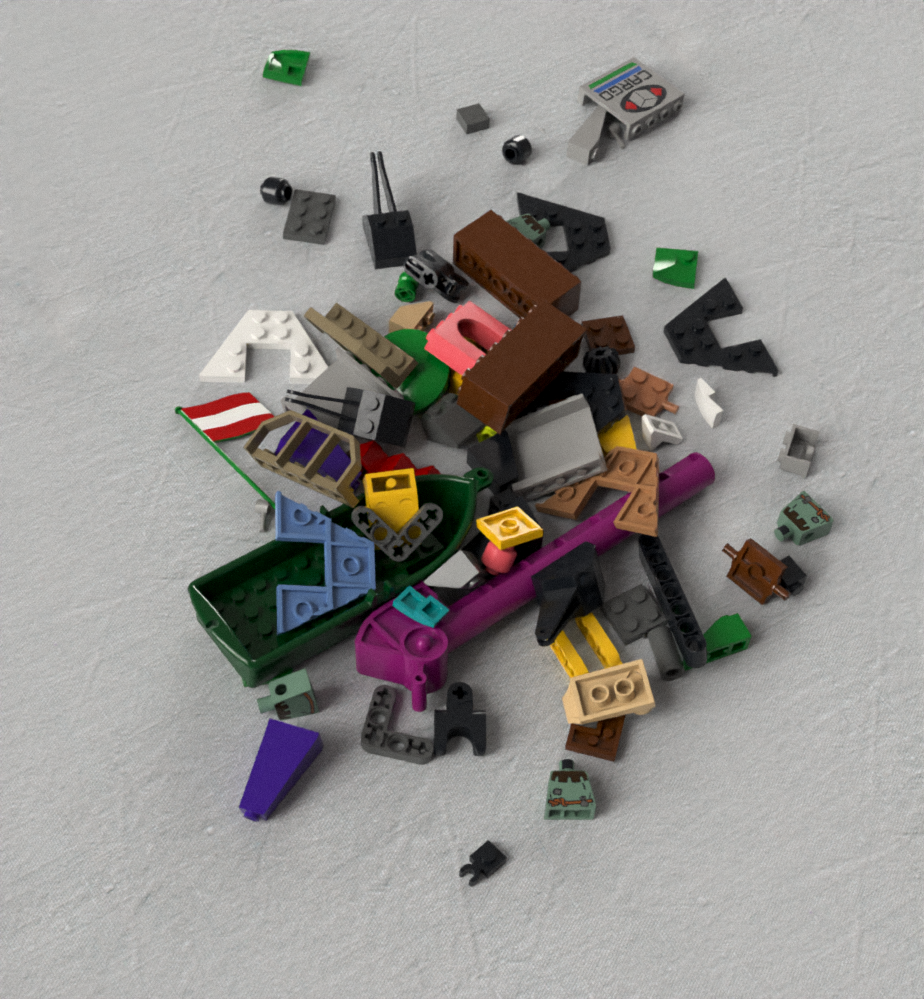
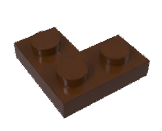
M626 715L600 720L597 723L596 729L571 723L565 750L614 762Z

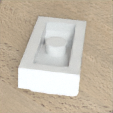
M647 414L642 416L641 434L650 452L662 441L678 445L683 440L674 422Z

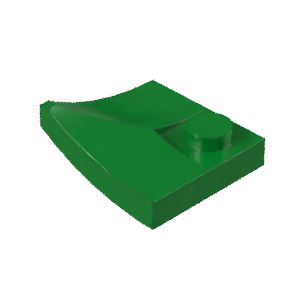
M300 50L272 51L265 64L263 78L301 86L310 59V52Z
M656 247L652 278L673 286L694 289L698 251Z

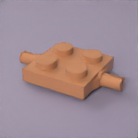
M634 367L624 380L620 379L627 410L640 416L647 414L654 417L663 409L673 414L678 412L679 406L668 401V397L673 391V384L637 367Z

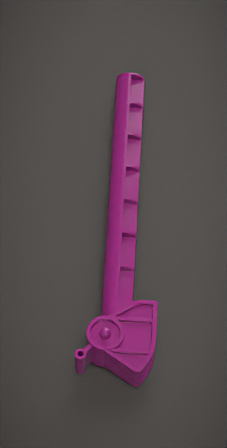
M693 452L659 473L658 519L714 483V469L702 454ZM632 492L624 495L619 500L511 567L508 573L499 574L449 607L438 599V595L423 581L413 586L412 588L425 598L431 595L449 609V613L434 628L411 619L393 607V601L397 597L379 607L363 622L356 636V671L361 675L404 685L408 690L412 691L413 710L416 712L425 711L427 708V694L440 690L447 681L448 654L537 597L531 576L585 541L595 545L597 555L600 557L636 533L617 529L613 523Z

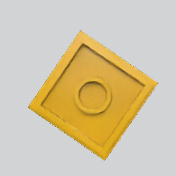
M518 506L476 520V527L500 550L543 537V529Z

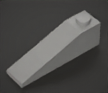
M598 105L568 141L566 157L586 166L598 157L600 151L599 144L607 116L606 109Z

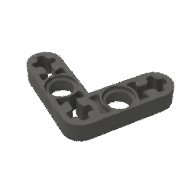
M426 503L398 533H395L367 506L356 507L352 512L351 518L353 523L392 560L400 562L404 561L441 522L443 511L435 503ZM428 509L431 511L436 509L434 513L436 518H428L425 522L429 525L427 528L417 521L419 518L424 521L428 517L426 513ZM360 512L363 514L368 512L367 518L374 523L368 532L366 529L369 526L364 521L358 523L360 519L358 514ZM416 525L420 527L421 534L413 539L409 537L408 530ZM379 527H384L387 530V536L383 540H377L374 537V532ZM402 536L412 543L410 546L406 543L402 546L401 550L403 553L401 555L398 553L393 555L395 552L393 546H401L404 543L400 539Z
M380 685L375 688L361 733L362 749L370 754L420 765L429 763L433 758L434 751L433 744L429 740L388 730L395 706V690L389 685ZM385 694V695H388V698H386L385 704H384V707H383V706H380V705H381V698H382L383 695ZM376 714H381L385 717V721L383 723H375L371 718ZM373 730L376 732V741L370 744L369 740ZM399 741L404 744V748L395 751L390 747V744ZM408 745H412L411 753H408ZM421 748L425 749L423 755L418 754Z

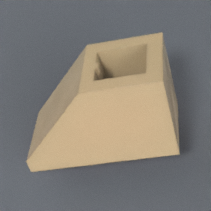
M428 301L400 306L389 320V333L402 329L424 331L427 324L430 325L434 319V303Z

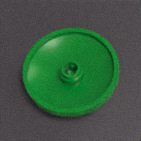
M402 329L391 332L383 337L414 358L418 364L398 389H395L386 380L385 382L393 391H399L404 400L416 403L413 415H417L434 406L442 398L450 381L451 367L424 349L428 342L426 340L428 333L416 329ZM371 369V372L375 377L383 378L374 369Z

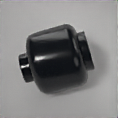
M522 135L513 136L502 146L503 157L513 165L522 163L532 153L531 143Z
M268 177L260 186V194L264 202L268 204L284 205L292 196V187L284 178Z

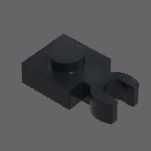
M487 840L469 856V861L472 864L463 865L459 871V876L463 877L466 873H471L473 877L469 880V886L473 887L478 883L481 874L488 879L506 863L507 857Z

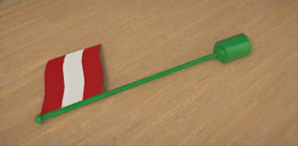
M250 392L229 395L206 404L187 408L177 406L175 413L180 414L275 509V503L215 444L252 434L263 421L274 416Z

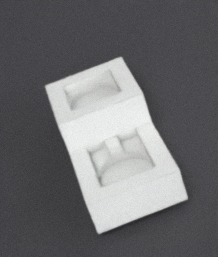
M700 378L697 381L694 393L696 404L703 418L713 429L720 424L723 410L713 401L715 391Z

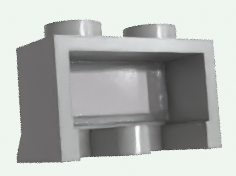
M793 424L791 432L786 431L783 445H787L786 449L781 448L777 461L781 462L780 469L798 474L805 479L820 431Z

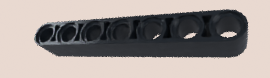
M641 534L638 538L640 561L687 666L701 668L707 662V644L659 537Z

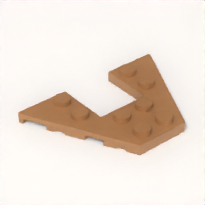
M616 446L604 456L607 471L555 490V495L544 503L535 504L537 512L577 520L598 486L632 492L613 522L615 527L657 537L659 508L658 455L653 452Z

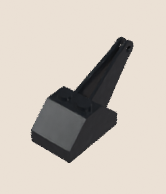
M378 151V166L389 212H381L376 157L374 152H370L374 214L362 215V226L374 268L383 269L403 266L404 260L408 256L417 255L414 227L409 210L397 211L385 170L383 155L381 151Z
M347 387L344 399L306 394L287 389L286 393L343 403L340 414L304 401L285 397L287 402L295 403L339 419L338 430L356 437L403 448L406 447L416 404L412 401Z
M587 541L531 576L540 607L535 630L539 646L546 647L553 644L572 618L584 617L603 605L605 581L596 547Z

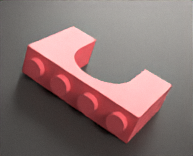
M468 301L464 306L459 305L454 313L451 312L445 321L442 320L438 324L436 329L432 328L426 336L428 342L424 349L463 375L467 368L472 369L475 366L476 361L481 355H486L464 337L472 339L489 351L490 347L495 342L499 343L505 332L511 329L471 301Z

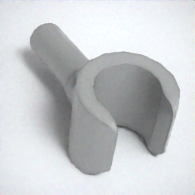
M613 123L608 126L609 130H607L606 135L608 138H614L619 146L624 149L626 146L618 135L621 129L617 123Z
M258 499L255 504V512L261 514L259 532L264 533L267 515L270 514L271 508L268 501Z

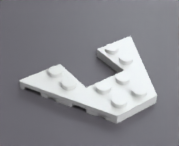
M248 310L199 374L200 382L245 383L247 349L291 350L290 384H311L328 366L293 311Z

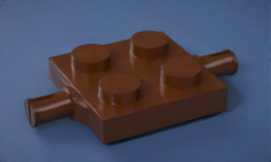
M752 538L746 540L740 551L735 550L729 543L723 547L722 552L732 558L731 568L726 577L761 605L766 604L773 593L777 594L783 601L789 598L791 593L780 585L781 578L788 567Z

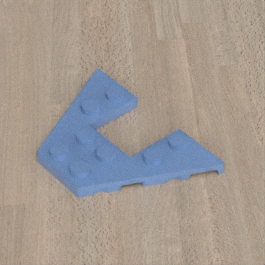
M277 491L275 494L276 541L324 543L325 587L278 584L276 588L277 636L366 596L371 588L374 591L376 590L374 542L365 537H359L348 528L344 529L331 522L332 519L317 511L309 510L302 503L294 502L283 496L280 491Z

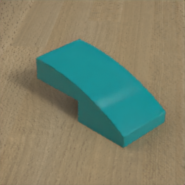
M410 585L393 601L392 605L411 619L432 628L449 613V609L430 595L425 598Z

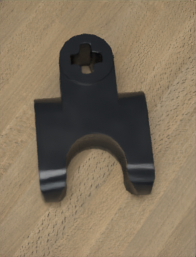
M425 249L418 255L408 256L403 262L405 273L425 288H433L439 295L452 303L459 301V293L469 285L464 277L454 272L453 266L432 249Z
M455 682L448 688L446 710L434 709L435 756L446 755L448 741L456 736L465 737L471 742L475 756H485L486 711L473 710V692L471 687L464 682Z

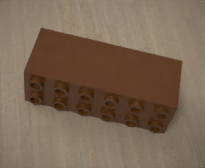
M489 210L454 234L453 264L518 318H525L534 305L538 306L543 300L567 316H571L578 310L582 281L494 211Z
M545 300L538 306L534 305L525 318L521 317L517 321L515 328L507 330L499 343L495 342L485 356L481 355L472 369L467 368L461 377L463 380L462 385L457 391L459 396L456 404L495 432L501 434L578 357L587 329Z

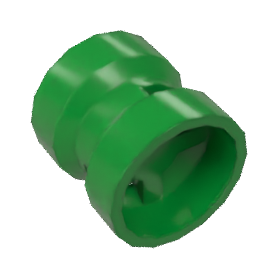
M401 273L398 285L395 288L396 298L402 302L413 301L420 283L407 273Z

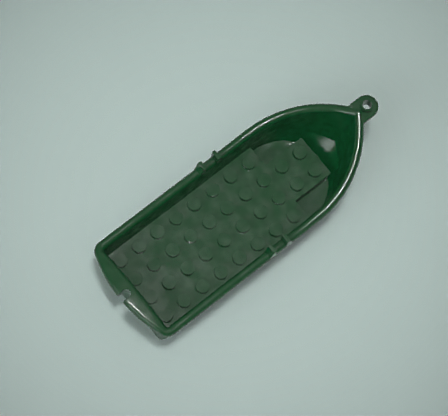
M478 467L465 473L463 476L449 474L415 476L419 509L426 503H435L442 509L443 519L421 542V545L404 561H394L382 550H375L376 590L369 589L366 596L277 636L276 588L278 584L325 587L324 543L276 541L274 539L193 580L189 584L188 593L196 612L197 621L241 678L245 680L248 687L256 688L358 633L361 625L370 614L399 596L409 585L413 587L421 581H425L453 557L465 540L472 525L477 506L478 492L491 486L493 483V473L487 468ZM365 493L356 496L359 502L354 508L342 504L328 511L324 505L320 506V513L332 519L331 522L344 529L348 528L354 531L359 537H365L372 541L353 523L351 518L352 512L356 507L366 506ZM428 509L426 512L428 514V517L424 521L421 520V518H419L420 523L423 524L425 528L429 526L425 523L428 518H436V515L434 514L436 509L433 511ZM360 512L358 514L360 518L358 523L364 521L369 526L368 512L365 514ZM402 547L393 548L395 551L393 555L396 553L401 555L403 553Z

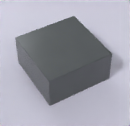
M479 103L457 109L456 119L466 135L489 129L490 119Z

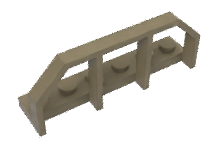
M337 302L325 317L312 307L304 314V318L322 334L325 332L345 351H350L370 370L374 369L395 389H398L418 364L414 358Z
M289 410L263 421L243 447L261 467L346 504L349 507L354 508L359 502L353 494V488L349 486L362 469L360 445L353 435ZM294 421L301 423L277 456L266 448L264 450L258 448L270 431ZM312 428L329 435L306 467L298 462L293 464L289 461ZM342 440L350 443V465L338 481L328 475L322 477L317 471L338 442Z

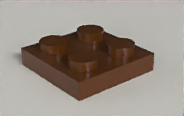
M623 315L581 322V325L587 329L585 340L589 351L592 348L609 346V348H615L618 355L635 352V345Z

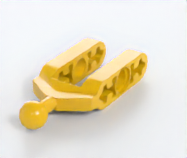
M592 612L584 617L575 618L578 628L604 666V669L623 664L616 648ZM562 630L555 642L549 646L570 678L589 673L581 657Z

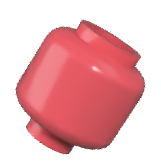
M490 541L481 557L482 563L486 566L485 570L496 576L499 573H508L517 557V552L514 549L515 546L500 550Z

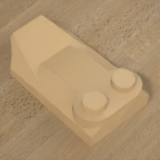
M643 659L569 678V687L562 697L568 724L582 725L630 713L645 715L653 707H656Z

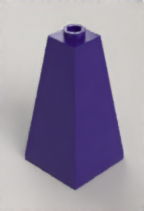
M306 409L302 414L304 416H307L318 421V419L308 409ZM296 421L281 438L274 453L276 456L301 423ZM312 428L289 461L293 464L298 462L306 467L329 435ZM337 444L317 472L322 477L328 475L338 481L350 465L351 460ZM360 471L349 485L354 490L353 494L360 486L358 482L362 474Z
M269 719L239 805L240 811L244 813V818L258 822L260 818L267 820L323 750L324 744L318 732Z

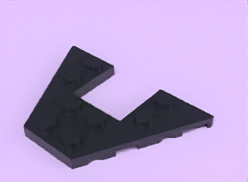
M517 192L516 199L519 216L530 214L537 222L543 218L547 219L550 227L563 226L567 251L547 253L555 261L561 263L570 273L576 271L577 267L582 264H590L597 258H603L610 254L611 247L605 218Z
M726 278L722 279L664 326L663 332L680 363L697 364L703 367H708L710 364L722 366L724 370L746 371L754 374V371L772 373L773 377L778 375V369L761 339L721 348L707 323L708 321L742 314L743 307Z
M563 371L534 400L537 408L547 405L548 400L566 399L574 395L583 394L590 405L598 435L603 431L606 433L612 428L614 423L627 415L621 382L617 374Z

